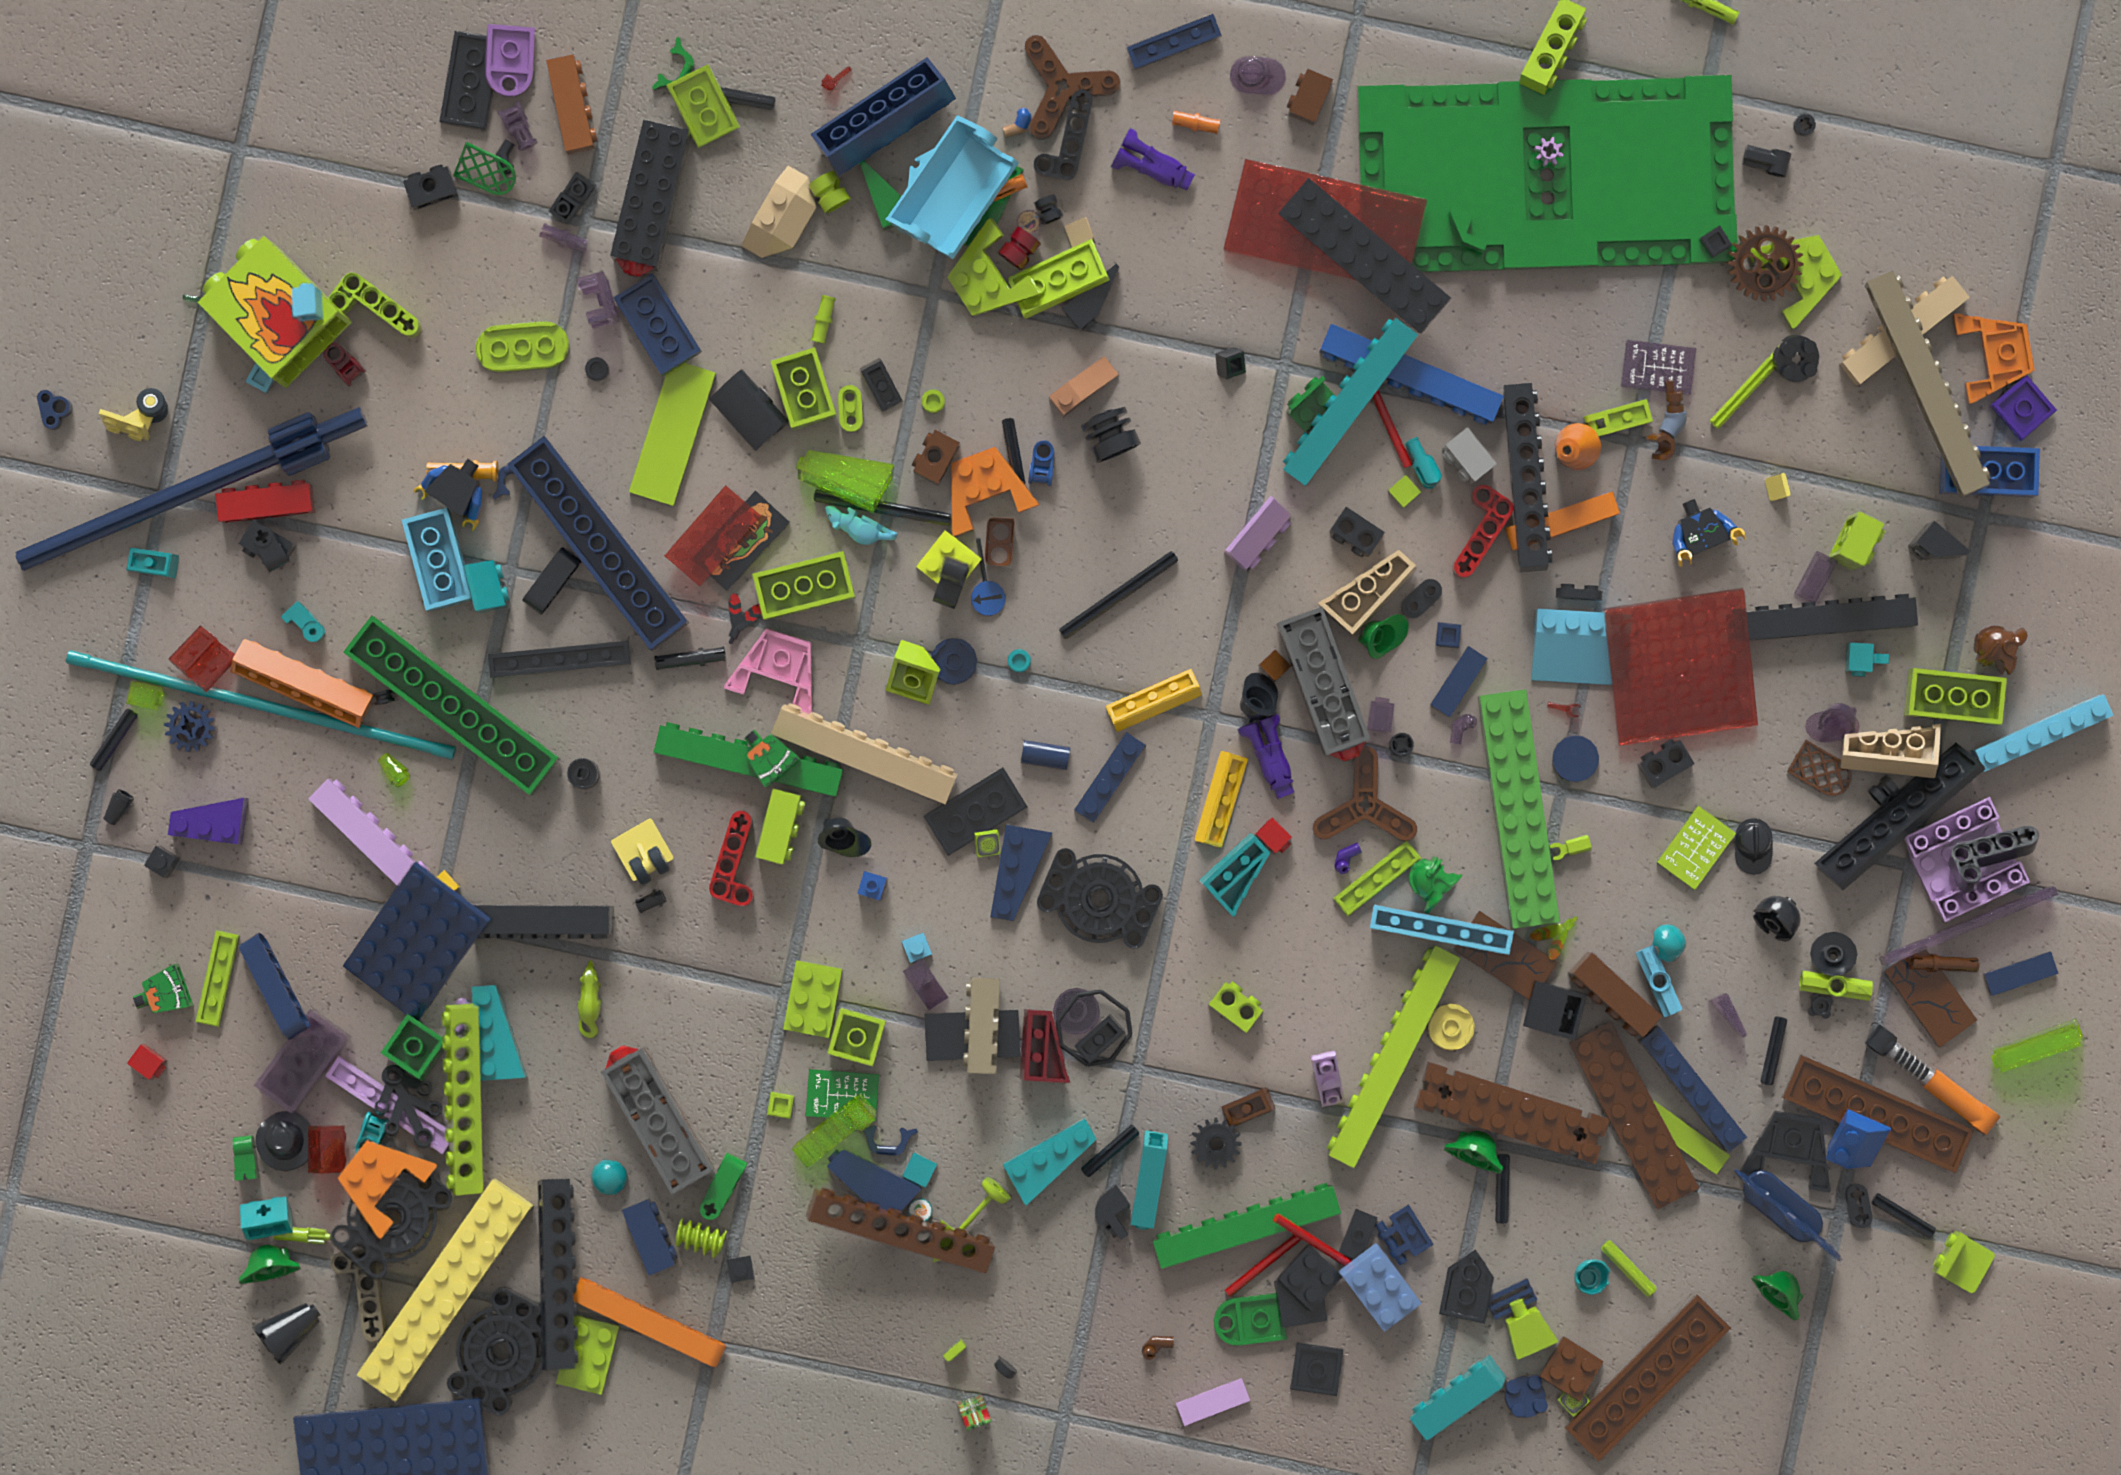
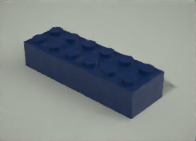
M926 57L811 133V136L824 157L840 176L850 171L863 160L868 159L881 148L889 145L899 136L909 132L910 129L922 121L927 120L940 109L948 106L956 97L945 78L929 58Z

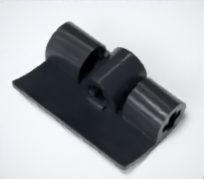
M743 369L733 375L709 399L755 451L772 435L777 434L789 423V420L773 404L772 399L761 387L754 383Z

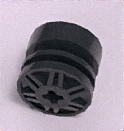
M1126 407L1106 410L1093 416L1088 422L1081 425L1083 432L1094 430V432L1085 437L1087 441L1098 439L1099 443L1091 448L1096 463L1114 458L1141 444L1135 429L1127 431L1123 429V427L1131 422V419L1119 420L1120 417L1127 414Z

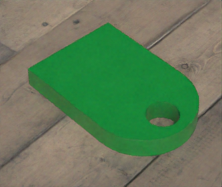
M1276 1293L1231 1298L1220 1304L1215 1312L1214 1327L1216 1333L1228 1344L1238 1346L1287 1340L1286 1327H1280ZM1224 1316L1232 1319V1326L1227 1330L1219 1326V1320Z

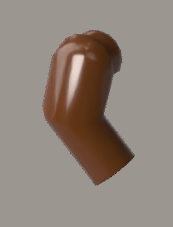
M1152 1336L1143 1345V1357L1147 1360H1152L1161 1348H1173L1174 1336Z

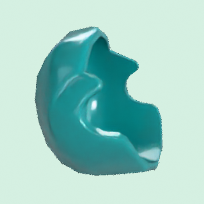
M1660 925L1653 932L1652 945L1658 947V957L1661 960L1673 962L1685 950V936L1675 925Z
M601 1160L593 1166L590 1174L591 1184L598 1192L605 1195L618 1194L625 1188L628 1181L627 1170L620 1162L615 1160Z
M1596 1259L1584 1260L1575 1269V1286L1582 1293L1588 1295L1599 1294L1609 1285V1274L1611 1271L1602 1261Z

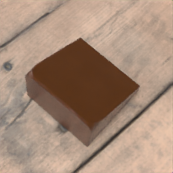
M1276 650L1258 665L1274 682L1291 667Z

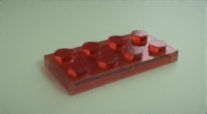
M725 485L664 556L701 587L761 518V515Z

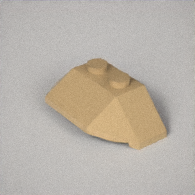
M790 166L786 167L774 183L753 219L742 243L743 248L760 258L794 248L816 210V204L807 176Z

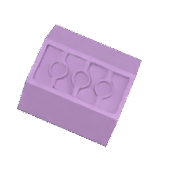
M1990 797L1917 830L1904 838L1911 862L1929 900L1944 922L2030 882L2021 861H2016V859L1980 868L1982 874L1976 891L1972 893L1962 892L1955 882L1948 864L1952 848L1960 843L2002 832L1997 821L2000 817ZM2001 845L2004 848H2009L2007 845ZM1979 851L1981 854H1987L1985 851ZM1956 857L1959 860H1965L1962 857ZM1965 877L1968 880H1974L1971 877Z

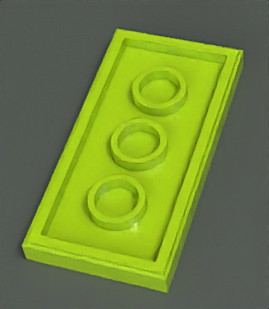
M1092 239L1007 278L1012 288L1026 276H1031L1042 293L1039 296L1017 302L1024 319L1110 280Z

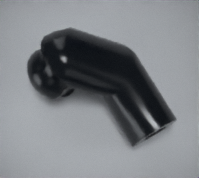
M505 139L495 155L510 163L508 156L515 145ZM500 162L501 165H502V168L506 167L505 164H503L502 162ZM510 169L504 170L506 175L512 173Z

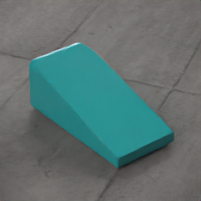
M130 547L126 570L176 578L179 555Z

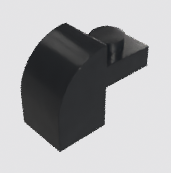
M1116 1184L1105 1191L1097 1200L1095 1217L1099 1226L1107 1221L1109 1225L1106 1228L1113 1238L1118 1236L1122 1240L1128 1235V1232L1115 1215L1129 1206L1130 1203Z

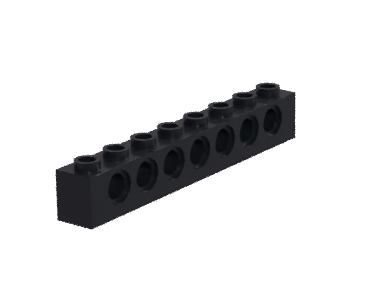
M1532 383L1504 385L1503 398L1519 573L1548 570L1549 563H1552V550L1547 549L1546 540H1550V528L1545 526L1544 520L1545 517H1548L1547 503L1543 504L1542 495H1546L1545 480L1541 481L1540 472H1544L1543 458H1539L1538 449H1542L1541 435H1537L1536 427L1540 426L1539 412L1535 413L1534 404H1538L1537 390H1533ZM1518 405H1524L1528 408V412L1520 414L1515 408ZM1527 428L1530 434L1528 436H1521L1518 434V429ZM1523 450H1528L1532 453V457L1530 459H1523L1519 453ZM1524 473H1531L1534 476V480L1526 482L1522 479V475ZM1526 496H1533L1537 502L1533 505H1528L1524 502V498ZM1530 518L1536 519L1539 525L1531 528L1527 526L1526 520ZM1536 541L1540 544L1541 548L1533 551L1528 547V543Z
M541 1179L537 1181L542 1371L575 1369V1364H578V1351L574 1350V1341L578 1338L577 1326H574V1317L577 1316L576 1302L573 1303V1293H576V1279L572 1277V1269L576 1267L575 1255H572V1246L575 1245L574 1231L571 1232V1222H574L575 1214L574 1208H571L570 1199H573L574 1187L573 1184H570V1179ZM554 1197L560 1199L562 1203L559 1210L554 1209L551 1204ZM554 1221L561 1223V1233L553 1231L552 1224ZM555 1244L560 1245L563 1249L561 1257H557L553 1253ZM556 1268L561 1269L563 1272V1279L561 1281L554 1278L553 1272ZM556 1292H560L564 1296V1302L561 1305L557 1304L554 1300ZM557 1315L564 1318L565 1324L563 1328H558L555 1325ZM558 1339L563 1340L565 1343V1350L563 1352H559L555 1347Z

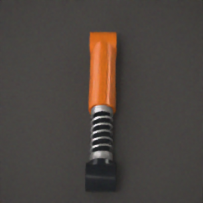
M1878 1025L1865 1044L1880 1056H1887L1891 1060L1894 1059L1897 1061L1896 1064L1902 1065L1901 1068L1905 1067L1907 1072L1910 1071L1912 1076L1915 1075L1917 1080H1921L1920 1082L1923 1084L1922 1087L1967 1120L1976 1130L1987 1136L2000 1119V1116L1991 1108L1979 1102L1938 1069L1934 1070L1931 1067H1926V1063L1922 1064L1921 1059H1916V1055L1912 1056L1910 1051L1907 1052L1905 1047L1902 1048V1045L1897 1042L1898 1038L1893 1033Z

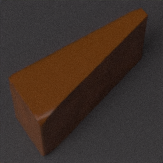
M1267 1087L1221 1106L1229 1126H1237L1273 1111L1275 1105Z

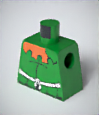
M754 729L744 738L752 747V750L746 754V757L765 788H768L800 760L794 752L772 734L762 739Z
M173 964L142 982L144 992L133 996L137 1009L149 1005L152 1013L194 1006L179 964Z

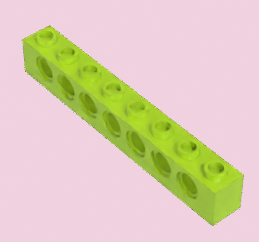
M473 1003L445 1005V1012L442 1013V1024L446 1027V1035L442 1038L444 1050H446L443 1069L447 1073V1082H444V1094L447 1096L448 1105L444 1107L445 1119H448V1128L445 1129V1140L449 1143V1152H446L445 1156L446 1164L449 1166L446 1185L454 1195L483 1193L478 1007ZM464 1024V1032L456 1035L455 1030L457 1026ZM465 1048L464 1056L456 1058L457 1050ZM465 1071L466 1076L464 1080L457 1082L458 1073ZM466 1094V1101L458 1105V1097ZM466 1117V1125L458 1128L459 1120ZM462 1141H467V1148L459 1151V1144ZM468 1164L467 1172L459 1174L460 1167Z

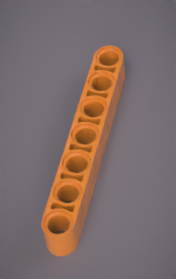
M580 1277L576 1284V1293H573V1301L713 1367L718 1366L727 1347L724 1343L584 1277Z

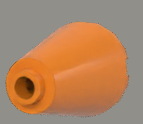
M1576 423L1566 426L1559 432L1555 440V453L1558 460L1565 467L1572 470H1583L1592 466L1601 453L1602 445L1596 431L1586 424Z

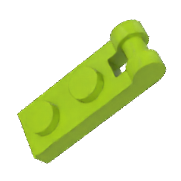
M1647 399L1583 417L1585 424L1593 428L1598 437L1653 422ZM1603 419L1605 427L1598 429L1596 421Z

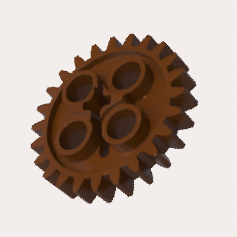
M1768 225L1764 226L1763 231L1758 226H1755V233L1747 229L1746 238L1738 236L1741 241L1740 244L1732 243L1736 251L1728 252L1729 255L1733 256V260H1729L1726 263L1732 265L1733 268L1728 270L1727 273L1735 274L1730 281L1732 283L1739 282L1736 287L1738 291L1745 288L1744 296L1747 297L1752 292V299L1755 301L1759 295L1763 302H1766L1767 295L1773 301H1775L1776 293L1784 297V289L1792 291L1789 285L1791 282L1798 284V281L1794 278L1795 275H1802L1797 270V267L1803 266L1804 263L1799 262L1797 259L1802 257L1803 253L1795 252L1800 245L1791 244L1794 240L1793 236L1785 238L1787 231L1783 230L1778 234L1779 229L1776 226L1773 227L1771 232ZM1764 241H1770L1771 249L1767 253H1762L1761 244ZM1751 248H1754L1762 258L1768 260V265L1779 274V279H1776L1769 269L1762 267L1763 263L1751 252ZM1752 257L1754 265L1750 269H1745L1743 265L1744 260ZM1784 257L1787 264L1785 268L1778 270L1776 263L1778 259ZM1763 274H1768L1770 278L1769 283L1761 286L1759 283L1760 277Z

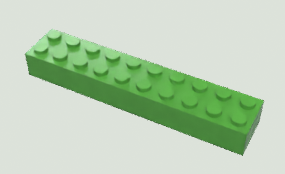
M1523 689L1478 696L1510 927L1514 929L1560 922L1527 691Z

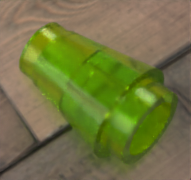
M388 752L378 759L377 762L380 764L391 785H395L398 788L410 779L409 769Z

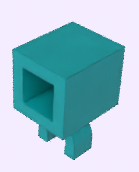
M1847 643L1845 672H1852L1851 676L1866 677V673L1872 672L1873 664H1889V654H1873L1874 644Z

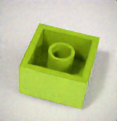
M840 1008L827 1054L874 1066L887 1020Z

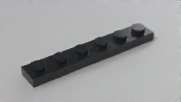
M628 640L488 654L490 678L631 664Z

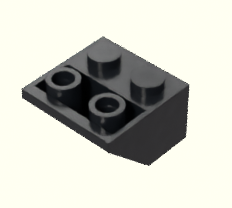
M1534 980L1523 1026L1576 1040L1587 994Z

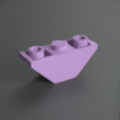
M1335 1051L1310 1056L1322 1107L1345 1102Z

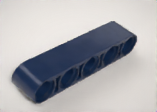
M258 932L240 944L239 949L281 1032L288 1040H291L308 1029L310 1023L269 942Z

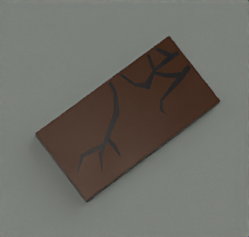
M1481 911L1477 912L1471 922L1473 924L1508 930ZM1513 934L1510 955L1456 945L1453 949L1528 1000H1530L1534 980L1545 983L1558 963L1555 960H1550L1549 956L1516 934Z
M1920 944L1883 972L1936 1045L1941 1047L1976 1022L1977 1018L1942 970L1929 972L1924 969L1911 970L1909 968L1908 960L1911 954L1930 956L1924 945Z

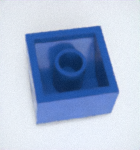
M1847 1109L1828 1144L1826 1160L1847 1169L1871 1167L1891 1128Z

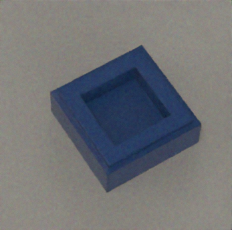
M1438 622L1435 646L1459 648L1461 625Z

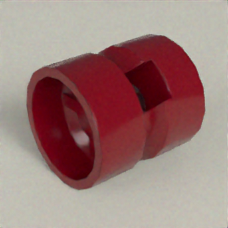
M1017 226L1010 235L1011 241L1005 242L998 251V254L1022 271L1029 262L1028 255H1034L1041 246V243L1026 230Z

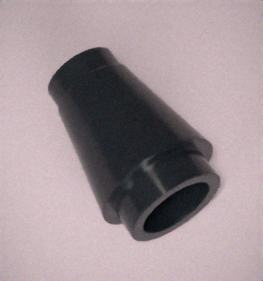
M118 789L116 793L112 794L103 819L111 825H116L133 806L134 797L128 792Z

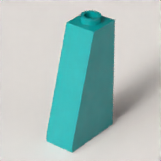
M1146 1130L1144 1133L1131 1215V1225H1134L1137 1229H1154L1167 1153L1168 1134Z

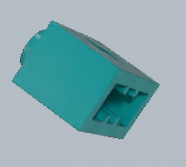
M286 1196L274 1197L263 1201H251L240 1205L241 1230L246 1241L293 1232L292 1209Z

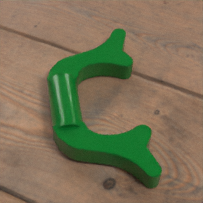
M677 37L675 47L671 48L670 52L673 55L677 54L685 58V65L677 78L679 79L691 73L695 63L693 57L682 47L680 37ZM659 73L658 81L652 86V89L656 91L659 88L667 87V84L675 80H668Z

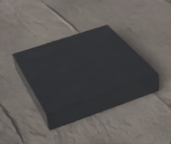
M1274 1280L1281 1328L1327 1321L1324 1298L1312 1312L1308 1311L1278 1280Z
M1297 1342L1290 1390L1337 1396L1344 1349Z

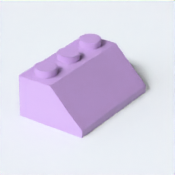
M1270 496L1227 547L1224 554L1245 571L1248 567L1253 570L1261 560L1258 555L1263 549L1268 552L1276 542L1273 537L1278 531L1283 534L1291 524L1288 520L1291 515Z

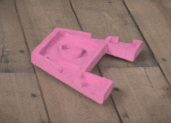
M766 628L726 682L724 688L744 695L751 672L797 686L792 704L801 707V711L810 714L812 712L811 642Z

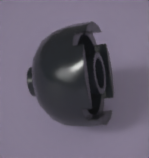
M1770 896L1762 900L1753 911L1755 912L1753 919L1765 933L1769 934L1770 930L1776 934L1775 939L1779 941H1790L1801 923V916L1796 903L1789 897Z

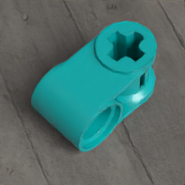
M367 1112L355 1145L356 1153H358L365 1141L381 1145L386 1135L384 1132L385 1124L390 1119L383 1120L372 1116L371 1112Z

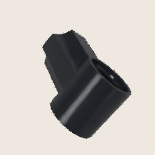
M1747 145L1742 165L1764 170L1772 176L1786 177L1792 154L1779 149L1767 150Z

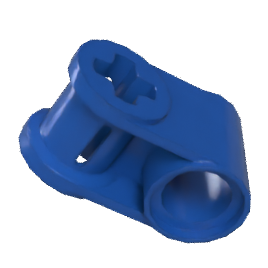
M1042 440L1034 445L1028 484L1039 482L1047 483L1048 486L1052 485L1054 447L1049 441ZM1041 445H1047L1051 450L1050 455L1046 458H1042L1037 454V449ZM1036 473L1046 474V476L1036 475Z

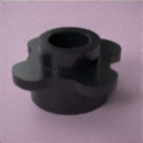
M1817 993L1812 994L1810 997L1812 1002L1810 1008H1808V1014L1810 1016L1819 1015L1823 1019L1829 1018L1831 1016V1005L1833 1004L1832 997H1821Z

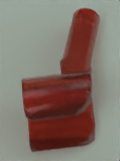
M847 66L834 78L827 74L821 81V86L829 91L833 90L838 81L852 71L851 67Z
M1548 701L1547 707L1566 712L1569 717H1579V715H1574L1571 712L1573 706L1581 708L1579 704L1561 705Z

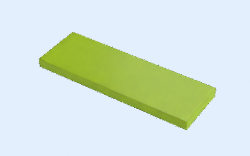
M684 363L666 374L629 493L674 507L716 372Z

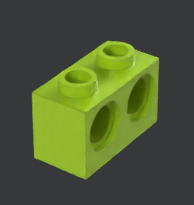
M1233 981L1230 984L1224 982L1209 1002V1005L1247 1033L1263 1012L1260 1008L1262 1003L1252 995L1246 998L1241 994L1243 989ZM1229 991L1233 993L1234 1002L1232 1004L1225 1005L1222 1003L1221 996L1224 992ZM1243 1006H1250L1253 1009L1251 1018L1243 1019L1241 1017L1240 1010Z

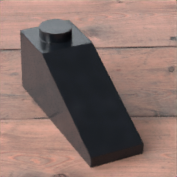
M1117 263L1106 271L1110 279L1109 281L1077 295L1062 308V311L1080 332L1083 329L1089 331L1098 323L1095 319L1098 318L1119 271Z

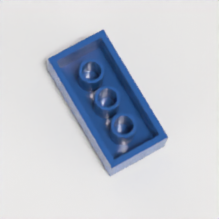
M1977 446L1981 455L1979 459L1982 468H1987L1991 479L1988 480L1990 484L1986 488L1970 495L2030 498L2038 496L2040 448ZM1941 457L1939 494L1959 495Z

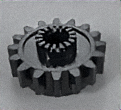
M1217 1117L1214 1118L1213 1123L1206 1119L1204 1127L1199 1124L1197 1125L1200 1130L1198 1133L1192 1132V1135L1196 1138L1195 1141L1190 1142V1145L1196 1146L1192 1154H1199L1197 1162L1205 1160L1206 1168L1210 1163L1213 1164L1215 1170H1217L1218 1164H1222L1226 1168V1161L1229 1160L1234 1163L1235 1160L1232 1155L1240 1154L1236 1150V1146L1242 1145V1142L1236 1141L1240 1133H1233L1232 1131L1235 1126L1227 1127L1226 1119L1222 1123H1218ZM1213 1137L1222 1139V1146L1218 1150H1213L1209 1146V1142Z

